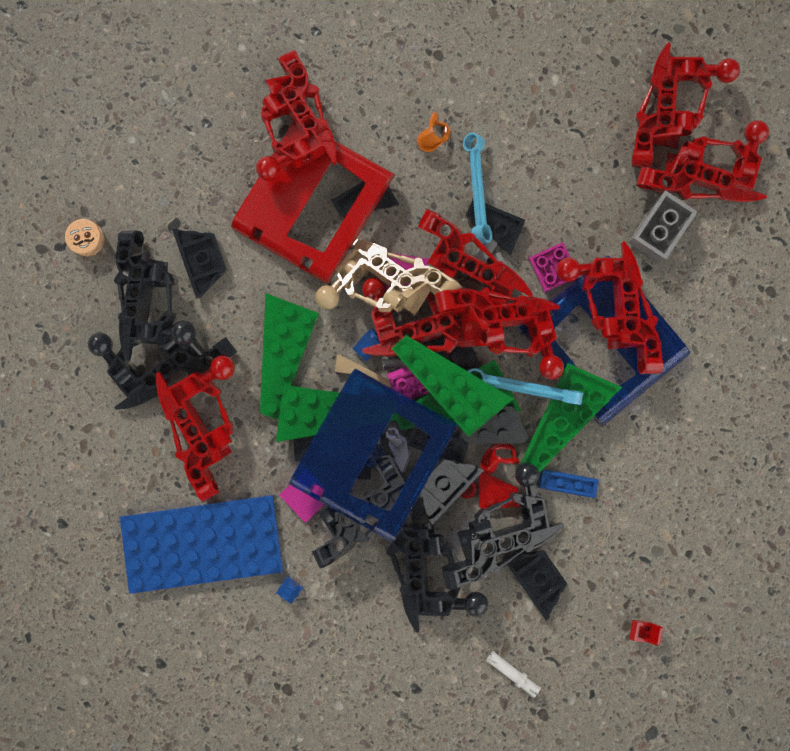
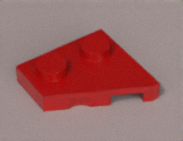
M482 472L478 476L480 509L488 508L506 500L512 492L518 493L517 487ZM512 500L501 506V508L519 507V504Z

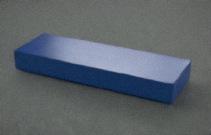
M543 469L540 472L538 488L596 498L599 479Z

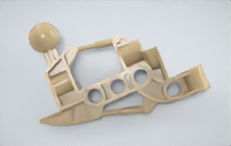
M356 239L352 246L354 248L353 251L335 269L339 277L330 286L326 285L319 288L315 294V300L320 308L325 310L333 309L339 302V292L345 288L351 299L357 297L377 307L380 312H390L392 309L399 312L406 308L415 315L429 292L436 294L443 290H459L462 287L456 280L448 277L438 269L424 266L421 258L413 259L403 255L399 256L389 253L385 247L375 243ZM389 257L412 264L414 267L405 270L390 260ZM368 271L390 286L383 299L380 298L379 301L356 293L355 285Z

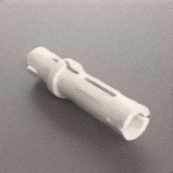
M494 651L491 652L486 662L511 679L516 687H521L533 698L536 697L535 693L538 694L541 687L527 678V674L518 671Z

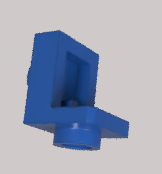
M371 328L352 348L365 361L369 360L372 355L364 354L362 350L380 344L377 331Z

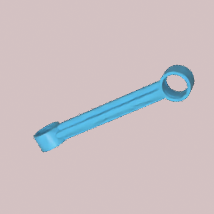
M472 132L467 134L463 140V147L469 152L476 224L472 229V233L476 235V238L482 244H485L492 240V231L486 221L480 152L484 149L485 140L482 136ZM477 138L475 147L471 149L472 141Z
M472 368L468 371L470 373L472 371L479 372L482 375V380L495 388L560 400L571 404L581 405L583 392L488 375L479 368Z

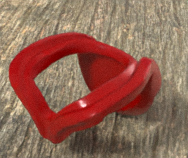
M494 444L483 455L481 468L485 473L492 474L497 469L498 463L516 465L519 464L520 460L516 458V451L512 444ZM510 449L512 458L504 459L498 457L496 451Z

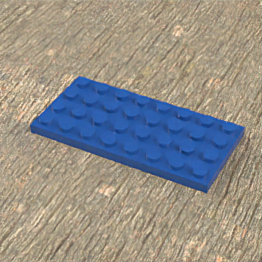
M273 495L120 516L129 594L283 572Z

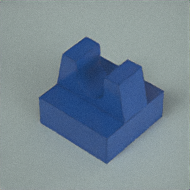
M287 576L276 593L292 604L303 589V586Z

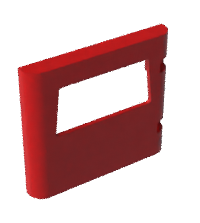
M294 122L285 133L281 143L288 144L302 136ZM335 140L336 162L365 182V186L324 252L288 237V233L332 163L325 151L324 155L299 168H295L291 164L281 168L279 176L275 180L265 181L258 177L231 224V228L327 285H329L336 274L335 269L345 259L395 176L394 173ZM274 152L271 157L277 158L279 155ZM257 230L262 232L260 239L254 237ZM306 259L312 261L310 269L303 265Z

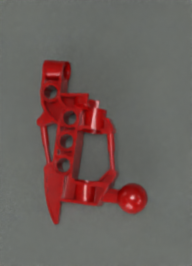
M668 42L656 60L649 91L643 100L639 112L636 113L635 120L639 127L634 142L632 167L652 166L653 144L678 149L680 137L691 135L693 129H696L702 122L706 98L713 85L710 76H716L720 82L727 84L736 80L740 75V65L735 59L727 58L719 62L718 65H710L705 63L703 57H670L671 43ZM679 81H694L704 90L697 113L675 111L677 83ZM663 86H670L671 89H665ZM654 89L657 92L656 113L648 116L645 114V110ZM668 103L670 106L664 107L662 104ZM667 121L669 124L663 125L660 122ZM646 138L648 142L643 143L639 139Z
M295 50L277 58L286 76L266 80L270 94L262 101L261 119L272 140V150L279 157L265 156L258 160L256 173L265 181L275 180L279 176L281 168L289 164L299 168L324 155V151L332 164L336 165L335 142L327 120L323 116L319 88L309 83L306 68ZM307 98H314L320 119L316 118L306 103ZM285 114L291 117L302 134L301 137L288 144L275 140L270 124L272 119L279 118Z
M755 120L750 122L744 129V137L748 142L747 145H744L740 140L725 142L708 139L706 136L696 138L692 142L686 141L681 146L678 154L667 153L665 171L641 166L636 186L658 193L667 191L671 194L676 192L684 201L688 199L718 198L719 200L731 202H753L766 199L767 195L751 191V189L754 188L762 158L757 154L759 144H762L768 138L769 127L763 121ZM707 145L730 146L737 156L732 173L703 163L702 158ZM686 166L690 169V175L686 172ZM704 172H705V173L707 174V176H708V179H707V180H706V179L704 178V176H703V173H704ZM721 178L724 179L725 185L721 183ZM663 179L667 181V187L663 185ZM689 185H698L716 191V194L691 193Z
M429 209L425 210L418 227L441 238L429 258L428 264L434 266L450 278H454L460 270L492 287V292L511 297L516 288V290L529 297L533 296L525 281L513 269L502 261H498L476 238L474 233H462L461 229L454 223ZM445 225L451 228V233L448 236L442 232ZM472 241L494 263L489 264L466 252V244ZM453 251L459 254L457 262L452 261L450 258ZM470 260L476 263L474 271L469 270L467 267V263ZM486 269L493 272L492 280L485 278L484 272ZM488 298L494 305L507 304L509 301L506 299Z
M625 241L621 243L622 258H595L589 264H579L576 259L570 257L560 260L556 267V274L562 281L571 282L576 280L578 276H585L582 290L587 292L589 307L593 318L591 324L596 331H601L602 338H607V350L636 347L639 373L660 374L663 371L661 341L654 329L658 319L656 316H653L649 303L646 301L641 288L643 280L640 269ZM596 281H613L615 317L604 318V316H598L590 291ZM623 285L626 286L628 292L623 289ZM638 291L648 318L646 320L640 318ZM625 304L629 307V311L625 309ZM626 323L630 325L631 331L627 328ZM647 342L650 344L651 349L647 347Z
M369 278L362 286L363 296L375 301H379L380 298L383 299L386 292L384 282L378 278ZM429 292L425 300H428L433 316L399 327L395 326L392 317L394 309L390 312H380L377 307L373 306L374 310L371 312L380 344L364 348L362 352L373 356H397L392 347L406 333H412L413 336L411 338L419 343L443 337L445 339L444 346H427V348L434 352L444 351L447 354L451 353L456 346L462 348L479 345V341L477 339L464 342L462 313H439L435 294ZM444 321H448L451 323L447 327L441 325V323ZM425 327L432 328V330L427 333L422 331Z
M487 287L483 288L480 292L471 289L443 290L435 294L439 313H462L464 342L478 339L481 346H488L489 351L495 354L502 352L526 353L528 357H532L541 351L543 357L539 364L541 375L549 380H555L562 375L564 363L553 354L551 343L557 339L549 312L560 309L559 305L538 297L523 295L517 298L492 292ZM488 298L506 299L514 302L494 305ZM525 324L529 329L532 340L530 341V347L528 349L505 347L503 327Z
M227 356L216 357L212 360L210 369L202 374L200 372L193 373L169 387L161 372L156 373L159 401L165 418L170 421L177 451L175 457L184 462L187 479L201 501H206L220 493L219 487L213 478L214 476L208 467L232 453L228 444L232 442L230 435L233 434V423L229 420L219 396L221 389L212 382L215 379L227 380L233 375L235 365ZM200 392L216 397L224 421L223 425L211 432L207 430L189 400ZM182 409L187 412L186 418L181 414ZM174 421L190 446L188 450L181 447ZM192 426L197 429V434L191 431ZM201 443L207 446V451L201 448ZM195 469L201 472V477L196 475Z

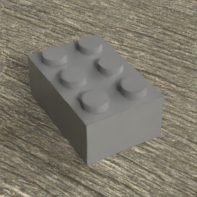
M664 191L658 196L628 243L656 262L661 263L667 259L697 214V211L669 192Z

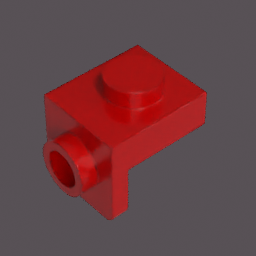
M632 620L629 639L660 646L663 627L650 621Z

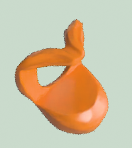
M436 111L433 112L430 118L428 129L422 131L416 139L418 147L425 152H432L449 139L451 134L449 126L442 121H438L439 116ZM434 125L445 128L442 137L439 138L435 135Z

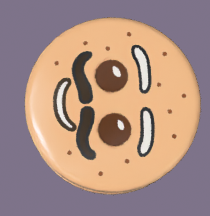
M76 220L68 226L65 232L67 246L81 256H93L104 245L105 237L102 229L90 220Z

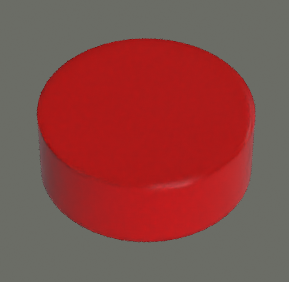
M472 482L460 496L464 499L472 498L477 490L475 483Z

